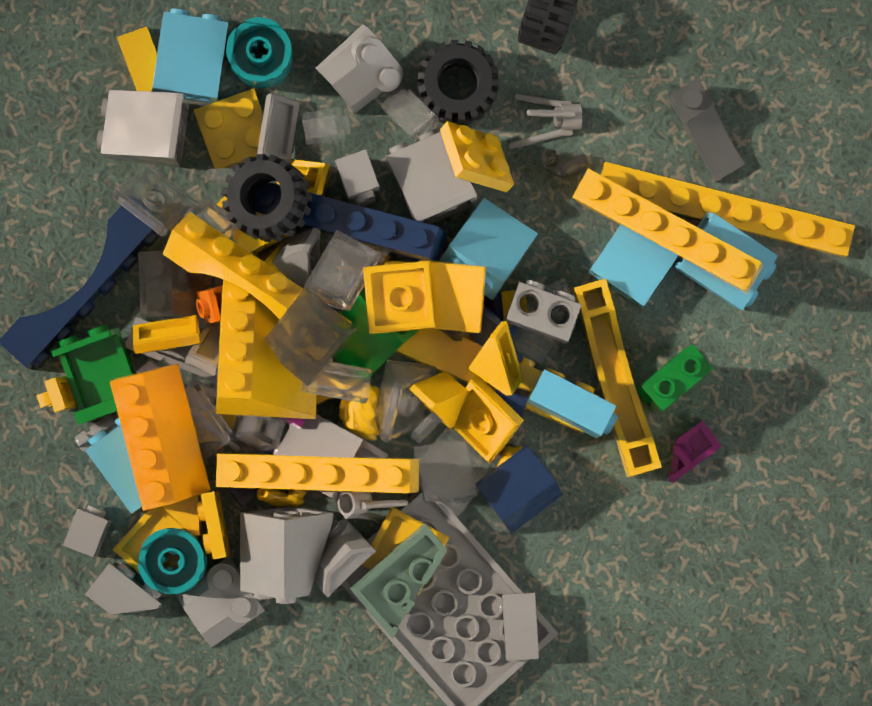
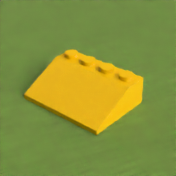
M223 280L216 414L316 419L318 360L296 345L288 330L266 305L239 286Z

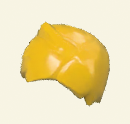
M369 384L356 387L342 398L339 406V416L344 429L356 436L371 441H376V436L379 435V426L384 424L382 416L385 414L384 405L387 402L377 387Z

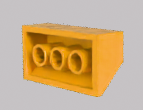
M179 363L110 381L143 511L173 504L211 491Z

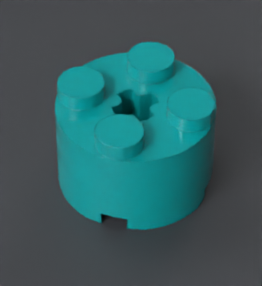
M264 17L250 18L235 28L229 35L226 46L227 58L233 73L242 83L253 88L263 89L278 85L287 77L293 64V49L287 33L277 22ZM259 48H264L267 55H262L261 59H256L254 53L259 52Z
M165 528L154 532L144 541L139 553L138 569L142 579L151 589L164 594H179L192 589L201 581L207 569V554L201 540L188 530ZM169 552L172 555L178 554L180 556V560L177 562L178 569L174 566H166L165 563L169 560L167 556Z

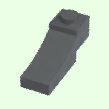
M698 78L669 95L668 101L683 123V129L716 182L745 165L728 136L714 108V103Z

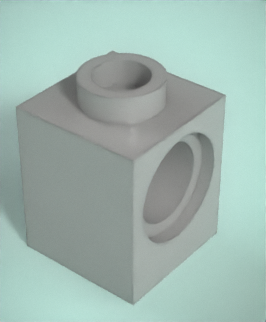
M88 505L86 510L77 508L63 546L91 557H97L112 520L104 518L106 511Z

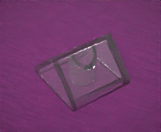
M336 230L306 281L304 290L328 306L350 311L364 287L363 267L376 266L382 255Z
M387 360L375 409L376 416L374 417L382 441L387 443L423 424L427 408L409 388L417 382L435 376L437 367L429 364Z

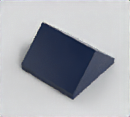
M527 445L475 484L511 534L563 495L554 478Z

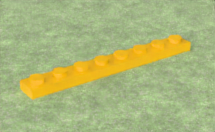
M604 162L601 176L670 213L700 221L707 212L715 213L743 232L845 258L848 256L855 225Z

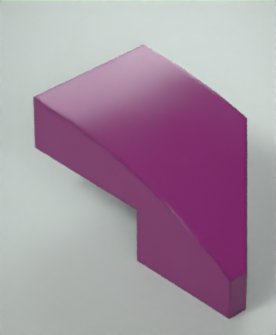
M704 420L676 439L669 475L671 483L722 447Z

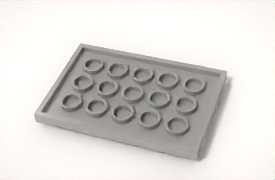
M428 486L404 507L401 512L450 537L445 545L447 552L428 583L424 585L420 594L417 595L412 609L409 613H406L399 624V630L394 638L388 634L349 588L370 569L363 565L359 566L341 585L447 706H478L530 660L506 661L502 594L523 592L432 488ZM378 531L367 540V542L370 545L374 541ZM536 608L538 650L540 651L558 635V632Z

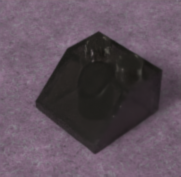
M164 251L139 252L140 317L145 319L180 318L193 315L200 317L196 307L197 292L210 289L209 275L186 271L164 256Z
M305 287L265 337V340L280 363L304 384L309 386L319 379L358 329Z

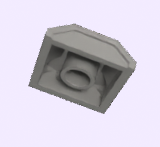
M363 24L316 67V70L347 103L350 108L349 110L353 114L357 113L383 91L389 92L396 89L400 85L404 73L400 64L384 44Z
M346 519L334 520L332 522L314 579L315 584L327 597L331 596L359 566L376 552L361 533Z
M227 557L205 572L203 578L195 587L183 593L175 594L183 609L210 647H213L266 611L260 601L254 598L253 593L240 591V572L230 557Z

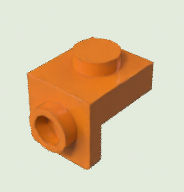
M223 285L197 292V311L199 316L204 318L205 323L221 321Z

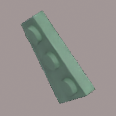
M424 523L349 588L388 634L394 638L399 630V624L406 613H409L415 604L414 600L424 584L428 583L446 554L447 548Z

